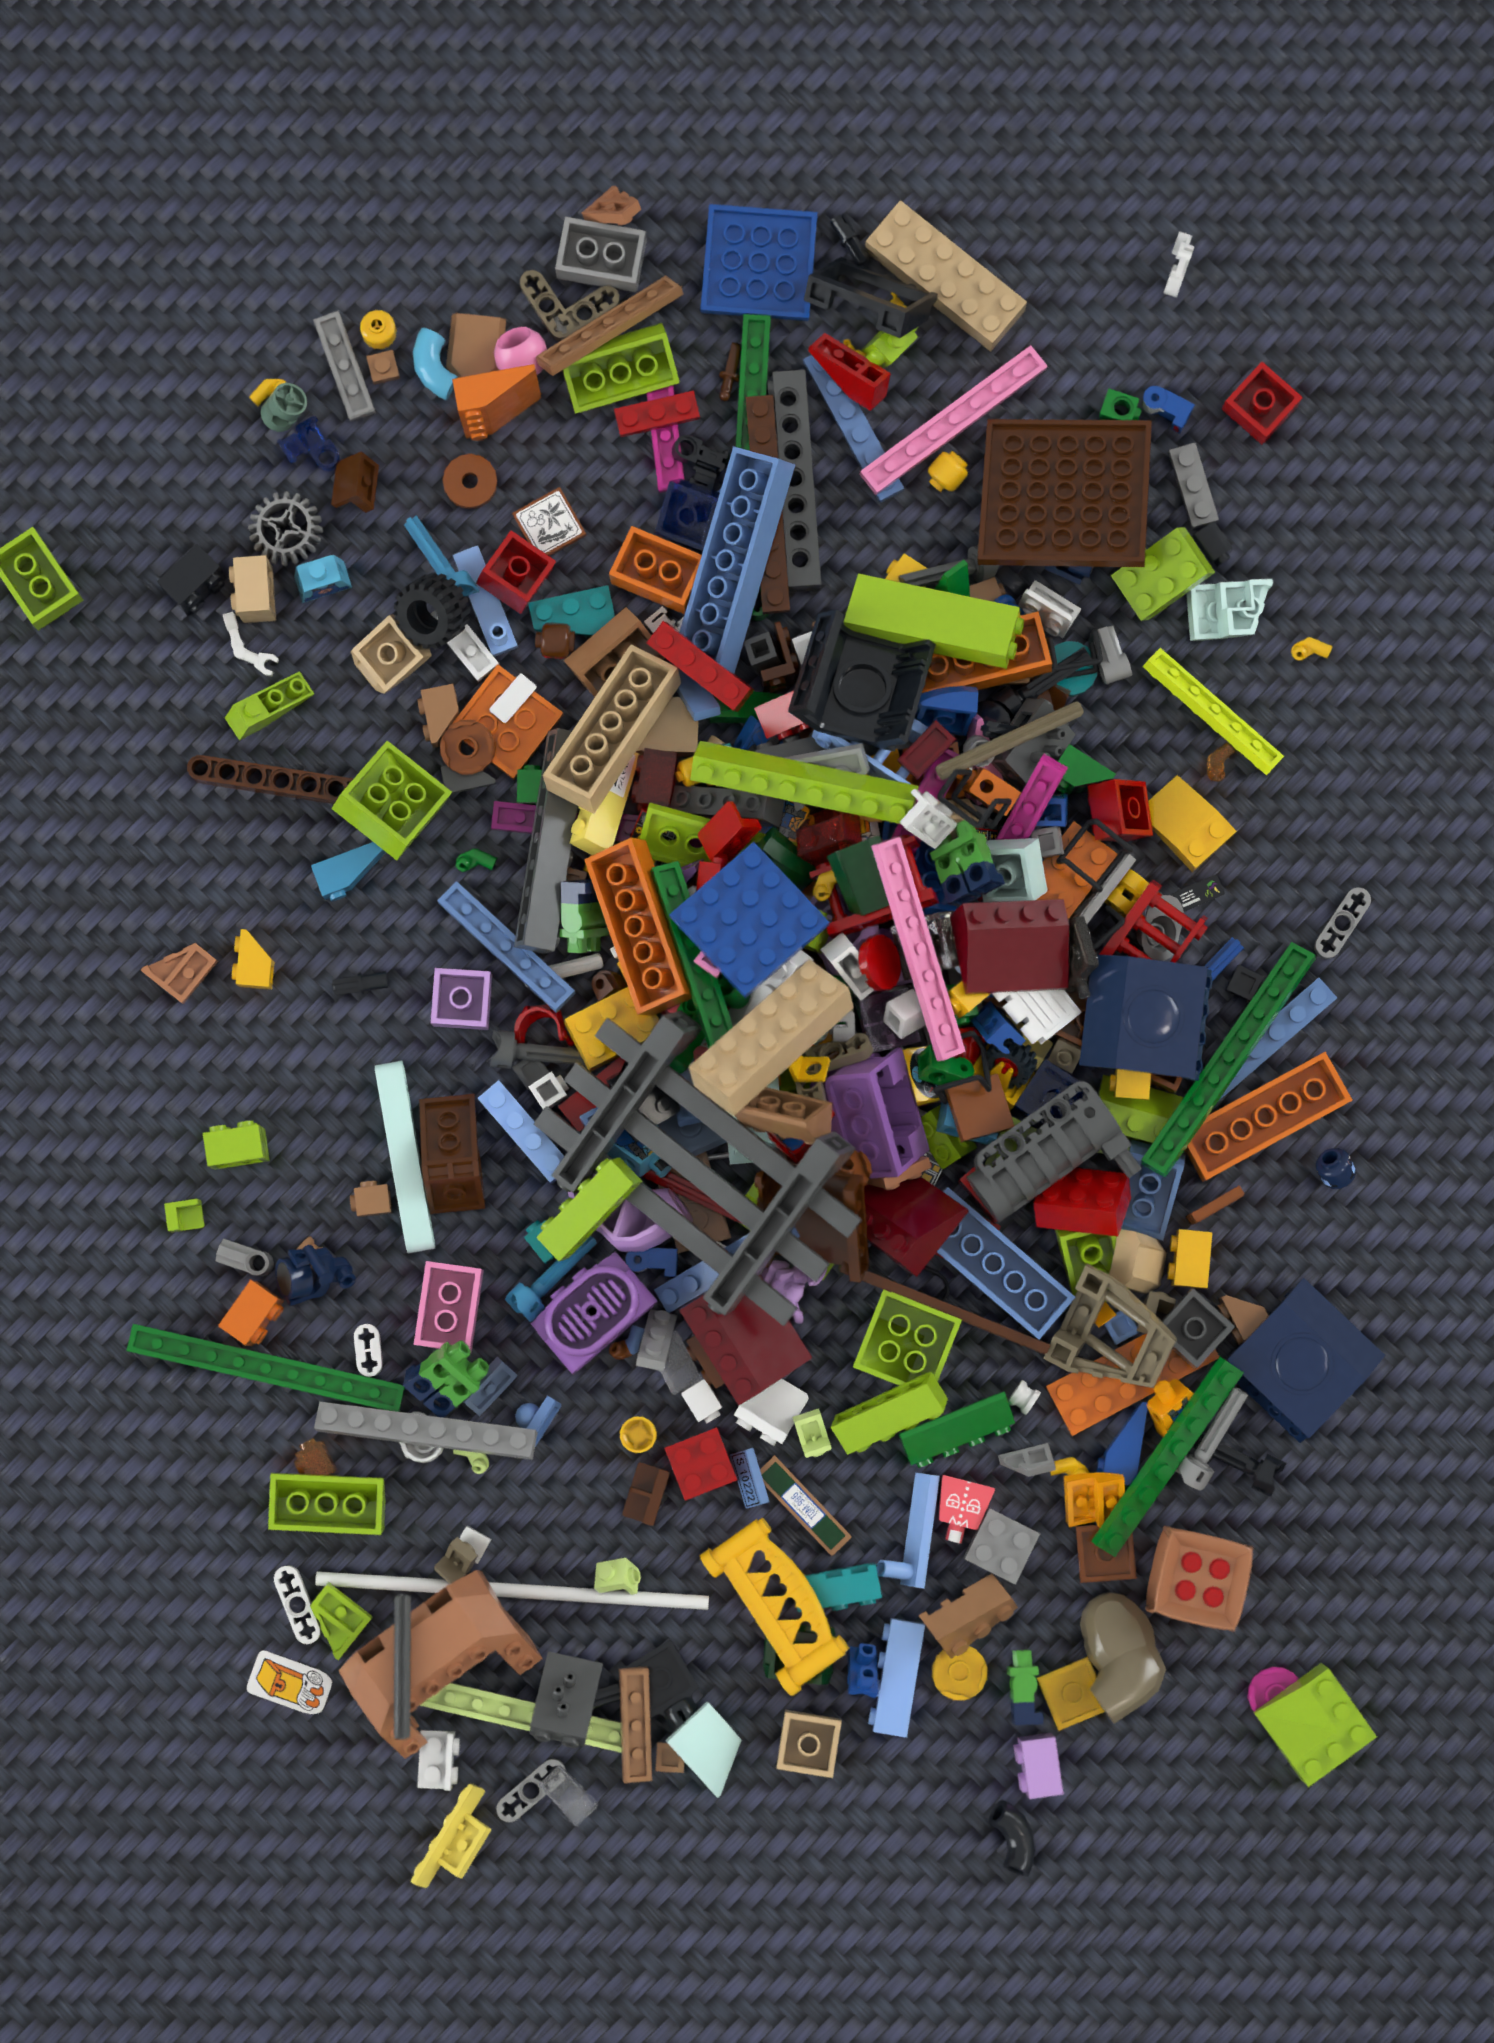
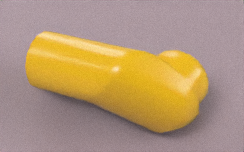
M1307 637L1293 645L1291 654L1298 661L1304 660L1312 654L1328 658L1332 646L1312 637Z
M832 870L820 874L813 888V895L818 901L827 900L835 883H837Z

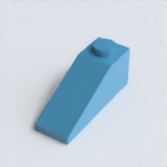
M371 842L311 865L323 898L325 900L330 898L331 901L344 898L346 896L345 892L352 890L386 852L377 844Z

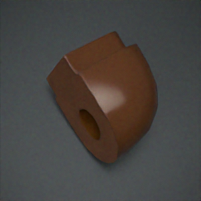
M601 970L592 979V988L598 1001L628 987L621 975L609 970Z

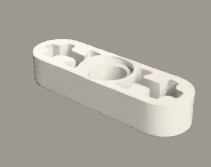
M283 1566L276 1571L274 1583L296 1638L303 1644H311L317 1641L321 1635L320 1623L310 1608L311 1600L299 1571L293 1566ZM286 1570L288 1574H294L295 1578L291 1580L293 1589L299 1586L301 1592H294L287 1597L285 1596L284 1591H290L287 1583L280 1582V1578L284 1576L283 1571ZM299 1596L305 1600L306 1606L301 1613H295L291 1610L290 1601L293 1597ZM308 1612L311 1618H306V1622L309 1627L314 1626L316 1630L312 1633L313 1638L311 1639L307 1635L302 1636L301 1631L304 1629L302 1620L298 1623L295 1621V1618L302 1617Z

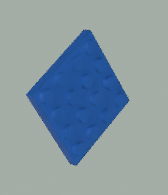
M709 204L701 313L743 316L744 314L770 315L771 318L809 321L810 303L803 300L808 277L813 273L817 212Z
M755 842L750 844L669 914L672 921L744 998L748 997L829 926V921Z

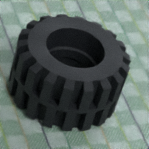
M436 573L424 574L405 586L396 596L398 601L394 603V609L397 610V613L394 614L395 620L399 621L397 626L400 631L403 630L405 632L404 637L409 640L411 638L414 645L419 646L422 644V647L425 649L430 647L433 649L439 648L464 631L465 625L468 624L470 619L467 617L470 614V607L466 606V603L469 601L467 596H463L462 592L464 590L461 586L457 587L455 585V580L452 578L447 580L444 574H439L438 576ZM426 602L435 609L438 620L429 613Z

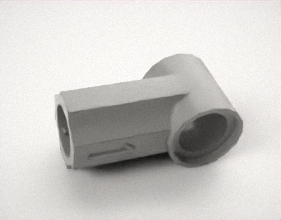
M1107 626L1098 629L1103 661L1098 664L1105 685L1132 676L1129 660L1126 654L1122 653L1114 627Z
M227 1239L222 1240L216 1253V1262L252 1275L265 1276L274 1268V1260L269 1253ZM261 1255L265 1259V1266L262 1270L257 1271L253 1266V1261L257 1256Z

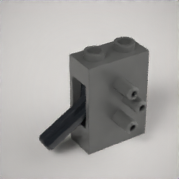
M1026 698L1010 725L987 720L981 726V731H983V736L995 739L1055 710L1052 703L1044 698ZM1066 723L996 755L991 763L1015 789L1022 793L1043 754L1058 761L1076 734L1068 726L1069 723Z
M548 1651L529 1735H534L535 1739L543 1742H550L551 1739L561 1741L562 1745L570 1748L585 1747L593 1709L620 1701V1684L598 1689L603 1663Z

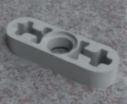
M1357 887L1346 894L1314 943L1315 953L1320 958L1331 959L1339 953L1370 906L1371 897L1367 890ZM1360 894L1363 896L1361 901L1364 903V906L1358 905L1354 909L1353 913L1358 915L1355 918L1351 912L1342 910V908L1345 906L1348 910L1354 902L1351 895L1356 897ZM1338 916H1345L1349 919L1350 927L1348 930L1340 931L1336 928L1335 919ZM1330 929L1333 934L1342 937V940L1340 941L1338 937L1335 938L1331 945L1334 951L1329 950L1325 953L1322 951L1324 946L1321 944V941L1326 942L1330 939L1332 934L1327 932Z
M555 1758L546 1760L507 1793L497 1804L496 1811L499 1818L505 1822L517 1820L564 1779L566 1774L563 1762ZM548 1765L552 1767L559 1766L558 1775L560 1777L557 1779L553 1776L545 1782L549 1787L545 1789L542 1781L536 1778L535 1775L539 1773L542 1778L548 1772ZM534 1782L538 1785L539 1795L537 1797L528 1798L524 1795L523 1787L526 1783ZM517 1791L521 1800L528 1805L523 1807L522 1803H520L514 1809L516 1813L514 1816L510 1813L505 1815L502 1812L505 1809L503 1803L512 1804L517 1799L513 1795Z

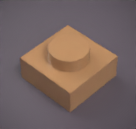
M393 350L366 356L374 385L400 378Z
M657 1742L656 1771L684 1773L683 1759L667 1742Z

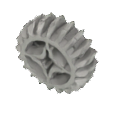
M286 491L283 494V499H280L279 495L274 493L273 498L275 501L270 503L269 499L265 497L263 499L266 505L264 508L261 505H256L255 508L260 514H251V520L256 523L248 525L249 531L256 533L249 536L251 542H257L254 546L256 552L262 551L261 556L266 555L267 558L271 556L272 564H276L279 558H281L282 565L287 566L288 559L291 558L294 565H297V556L301 555L304 560L308 559L305 552L307 549L315 553L316 549L312 542L316 544L321 543L320 537L314 534L323 532V528L317 525L322 522L320 516L315 515L317 512L315 506L309 507V499L305 498L300 502V495L296 493L292 500H290V494ZM288 509L279 518L270 517L277 511ZM297 511L307 519V531L295 525ZM289 524L291 531L286 530L283 534L280 528H285ZM265 526L269 527L271 531L276 532L275 547L265 540ZM291 540L301 541L294 547L286 548Z

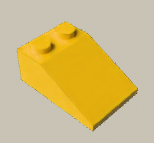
M1178 775L1148 801L1152 830L1191 872H1194L1236 833L1231 824Z

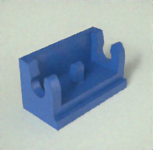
M991 1001L979 1011V1015L970 1020L988 1044L993 1043L1005 1054L1010 1053L1008 1048L1004 1046L1006 1039L1011 1038L1020 1046L1026 1041L1012 1021Z

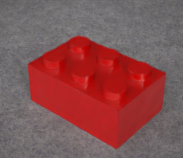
M1084 1168L1073 1169L1036 1196L1034 1200L1036 1227L1119 1237L1131 1200L1128 1177L1125 1173Z

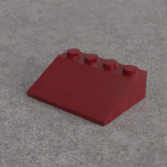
M1064 899L963 903L950 914L965 995L1065 990L1068 988L1069 922Z
M921 1176L916 1179L902 1181L899 1187L892 1190H884L869 1184L864 1186L868 1242L916 1277L969 1212L966 1207Z
M706 1292L683 1305L679 1310L739 1406L813 1358L790 1320L785 1326L781 1325L746 1295L734 1311L726 1315L718 1314L709 1308L708 1302L703 1299Z

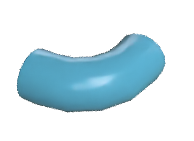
M421 328L413 349L415 371L426 388L438 397L447 400L454 389L452 379L458 378V376L446 370L441 363L440 352L445 339L430 329Z

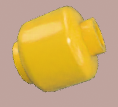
M382 310L368 312L360 323L363 340L374 349L387 348L396 338L397 329L394 320L389 313Z
M954 451L950 453L941 452L928 467V473L932 477L929 482L940 492L944 488L953 492L968 476L966 469L968 464Z

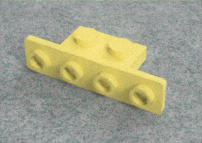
M469 1784L462 1790L455 1808L446 1816L440 1833L431 1841L429 1851L423 1861L416 1866L414 1876L411 1879L414 1885L427 1888L440 1866L458 1878L464 1877L492 1830L471 1815L485 1793L483 1788Z

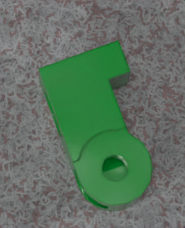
M932 1044L918 1055L919 1080L942 1085L973 1076L975 1072L972 1063L963 1057H951L944 1061H937Z

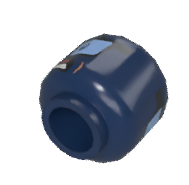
M1331 1148L1325 1150L1316 1161L1317 1173L1323 1184L1328 1188H1344L1352 1183L1355 1178V1165L1349 1154L1343 1149Z

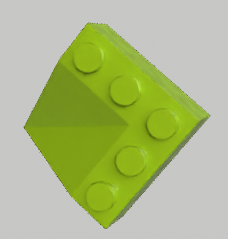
M386 741L343 790L331 809L395 860H398L443 807L452 791L389 741Z
M883 1289L853 1367L899 1386L930 1371L938 1381L962 1320Z
M1322 1663L1253 1712L1301 1781L1308 1787L1377 1738L1330 1669Z

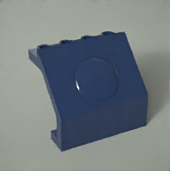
M1092 954L1079 1065L1097 1069L1109 1068L1159 1074L1199 1081V1075L1203 1067L1201 1058L1203 1045L1206 1041L1205 1023L1209 1014L1208 998L1209 990L1212 987V970L1203 966L1152 959Z
M1305 1278L1293 1286L1284 1296L1285 1299L1239 1347L1225 1358L1226 1361L1244 1372L1237 1384L1299 1443L1303 1442L1307 1437L1310 1438L1360 1387L1385 1357L1382 1351Z

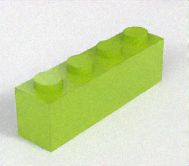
M620 1157L611 1160L607 1158L601 1162L596 1168L598 1173L592 1179L587 1178L577 1188L579 1193L573 1199L570 1197L565 1200L559 1207L561 1212L555 1218L552 1216L547 1219L540 1227L543 1231L536 1238L559 1262L569 1259L641 1184L642 1180Z
M930 1371L836 1414L831 1429L847 1455L855 1451L860 1453L879 1440L885 1442L891 1439L897 1432L903 1429L908 1431L915 1428L923 1420L938 1418L943 1414L948 1398Z

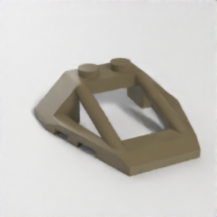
M1086 1264L1075 1287L1077 1290L1075 1299L1072 1301L1061 1328L1053 1336L1048 1353L1045 1354L1043 1359L1068 1372H1084L1092 1374L1093 1377L1103 1378L1105 1376L1120 1379V1382L1154 1388L1177 1338L1127 1287L1112 1276ZM1105 1300L1148 1330L1134 1364L1091 1334V1330ZM1086 1343L1121 1369L1077 1356Z

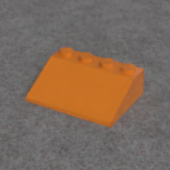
M535 364L452 379L458 413L466 439L471 438L472 441L486 439L487 435L495 433L541 399Z

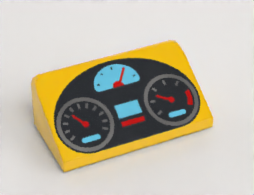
M927 1046L902 1050L917 1106L940 1101L933 1091L939 1085L918 1079V1055Z

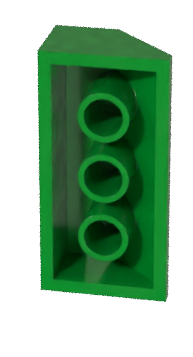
M999 1392L918 1425L911 1430L898 1433L910 1465L917 1464V1467L921 1468L933 1463V1456L942 1453L945 1458L960 1452L958 1449L960 1445L968 1443L972 1447L985 1442L984 1436L994 1432L997 1437L1011 1431L1010 1425L1014 1424L1015 1420L1005 1392Z

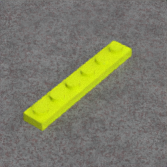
M1161 648L1143 665V668L1152 677L1162 683L1174 696L1178 697L1264 774L1268 775L1284 757Z

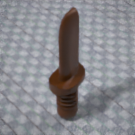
M734 342L731 344L725 372L720 371L719 378L723 379L721 393L719 394L722 401L729 400L733 383L739 382L740 378L739 375H736L741 348L738 343Z

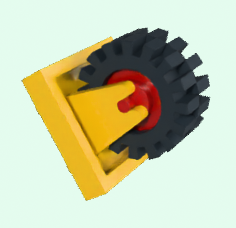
M1009 1038V1040L1006 1039L1004 1041V1046L1010 1051L1009 1054L1001 1052L993 1043L986 1045L990 1076L998 1074L1009 1110L1011 1111L1035 1074L1034 1070L1037 1059H1034L1036 1057L1035 1051L1029 1052L1032 1048L1029 1044L1027 1046L1023 1044L1020 1046L1013 1039ZM980 1054L979 1059L973 1065L974 1075L984 1077Z

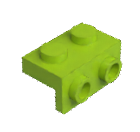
M939 1105L923 1115L921 1120L929 1151L941 1169H945L976 1149L977 1146L974 1141L969 1140L961 1143L959 1137L936 1131L941 1107Z

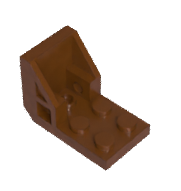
M475 1094L419 1099L422 1172L430 1214L485 1209V1195L477 1137Z

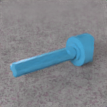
M418 516L410 517L406 520L405 528L437 575L444 574L447 580L450 578L455 580V585L457 587L461 586L464 590L462 592L463 596H469L480 591L467 571H454Z
M590 1236L569 1259L560 1262L556 1260L530 1288L519 1282L506 1296V1302L516 1313H522L529 1322L534 1321L546 1309L541 1303L542 1300L540 1298L597 1244L596 1240Z

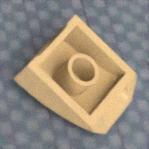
M394 614L386 617L351 650L355 666L371 686L383 694L402 682L432 656L430 648L425 649L422 647V644L416 646L411 638L408 640L404 637L405 632L399 630L397 626L399 621L395 620Z
M1121 1229L1119 1237L1116 1236L1117 1241L1109 1275L1129 1290L1148 1294L1161 1285L1167 1253L1156 1238L1139 1232Z

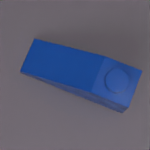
M1140 1402L1104 1452L1103 1458H1098L1096 1473L1121 1474L1125 1478V1485H1130L1138 1473L1148 1409L1147 1402Z

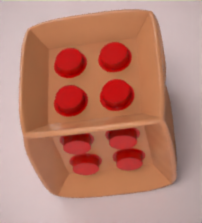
M1163 1526L1149 1577L1145 1610L1193 1624L1234 1632L1242 1613L1248 1588L1253 1546Z

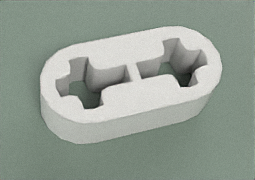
M363 1324L354 1332L356 1363L358 1371L362 1375L373 1377L378 1375L383 1368L380 1333L375 1326ZM368 1328L369 1333H374L375 1335L374 1338L370 1339V1349H366L365 1341L359 1338L360 1335L364 1334V1329ZM367 1352H371L372 1360L378 1363L377 1366L373 1367V1372L370 1373L368 1368H363L362 1363L367 1361Z

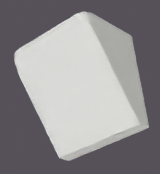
M468 1525L460 1537V1540L469 1543L474 1548L475 1553L478 1555L475 1563L478 1564L492 1539Z

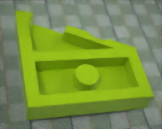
M329 1582L310 1604V1608L315 1618L318 1619L324 1637L327 1638L333 1650V1655L337 1660L341 1658L372 1619V1615Z

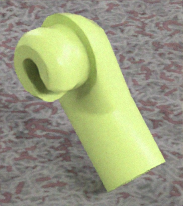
M453 1450V1454L468 1457L474 1473L482 1474L488 1469L489 1459L486 1454Z

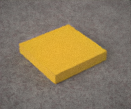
M1088 1657L1036 1678L1058 1731L1105 1712L1090 1691L1097 1676Z

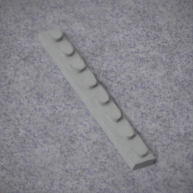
M319 1402L314 1429L318 1432L533 1460L537 1439V1431L533 1429Z

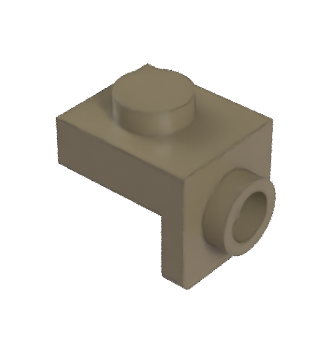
M1059 1038L1055 1042L1047 1062L1072 1074L1080 1059L1081 1047L1063 1038Z
M1150 1291L1143 1304L1154 1315L1156 1311L1168 1314L1175 1306L1176 1299L1171 1298L1164 1292ZM1138 1324L1136 1331L1147 1334L1148 1330Z
M456 1537L450 1543L445 1556L435 1565L434 1570L451 1584L464 1577L472 1569L478 1555L469 1543L463 1542Z

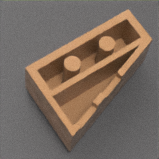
M993 1573L964 1589V1596L952 1603L949 1599L941 1602L942 1608L931 1615H928L926 1611L918 1615L951 1659L965 1653L971 1643L978 1638L981 1639L987 1636L993 1626L1000 1621L1009 1619L1013 1615L1014 1610L1018 1608Z

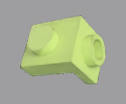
M819 1408L792 1417L806 1458L821 1456L826 1451L832 1449Z
M627 1558L596 1563L594 1589L599 1593L625 1589L631 1595L637 1594L638 1584L641 1579L639 1569Z

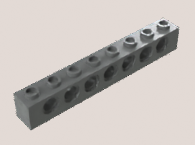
M805 370L773 372L772 381H767L768 395H773L778 459L795 464L792 476H797L802 481L796 487L789 485L782 509L789 592L821 590ZM785 396H791L796 402L792 406H784L781 403V399ZM786 423H794L798 429L793 433H787L782 427ZM794 449L800 455L797 459L790 460L784 454L787 450ZM796 502L800 503L804 509L802 512L795 514L788 507ZM800 529L804 531L806 536L802 540H794L790 536L791 532ZM797 556H803L807 559L808 563L804 567H796L792 560Z

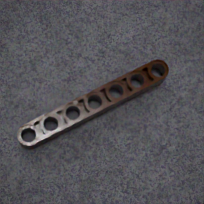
M204 755L192 757L187 764L189 775L200 784L335 804L338 797L330 795L331 788L336 784H341L345 789L353 780V778ZM205 763L208 765V770L204 775H195V768L198 764ZM228 767L234 768L235 775L232 779H222L224 769ZM253 772L262 773V780L257 784L249 783V777ZM281 776H287L290 779L288 786L285 788L276 787V781ZM308 780H314L317 782L316 789L313 792H304V783Z

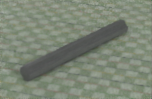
M397 1595L394 1602V1738L408 1739L410 1737L411 1597L409 1595Z

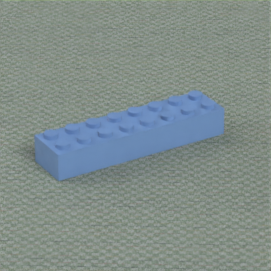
M733 446L680 632L703 652L735 674L795 464Z

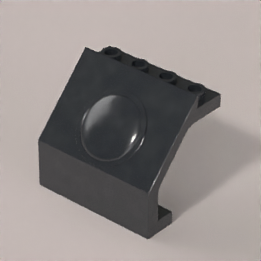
M838 610L818 613L788 712L817 732L895 752L896 746L906 744L911 734L912 724L918 710V704L925 686V680L936 644L929 639L906 644L892 642L847 628L842 624L844 614Z

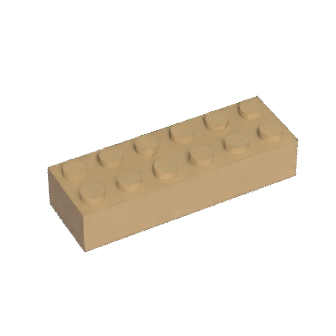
M901 200L866 240L865 251L905 284H914L917 289L927 293H937L938 297L933 306L990 352L1026 309V300Z
M630 645L544 772L543 778L547 790L595 814L680 686L681 680L678 667Z
M809 959L689 1066L694 1087L732 1116H735L853 1009L849 988Z

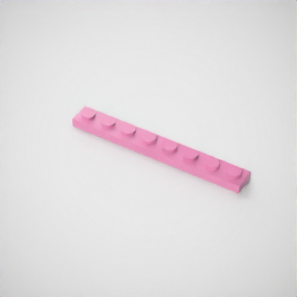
M1030 345L862 469L859 475L875 495L879 494L1045 371L1048 366Z
M894 837L873 845L872 849L937 1061H944L965 1052V1048L901 838Z

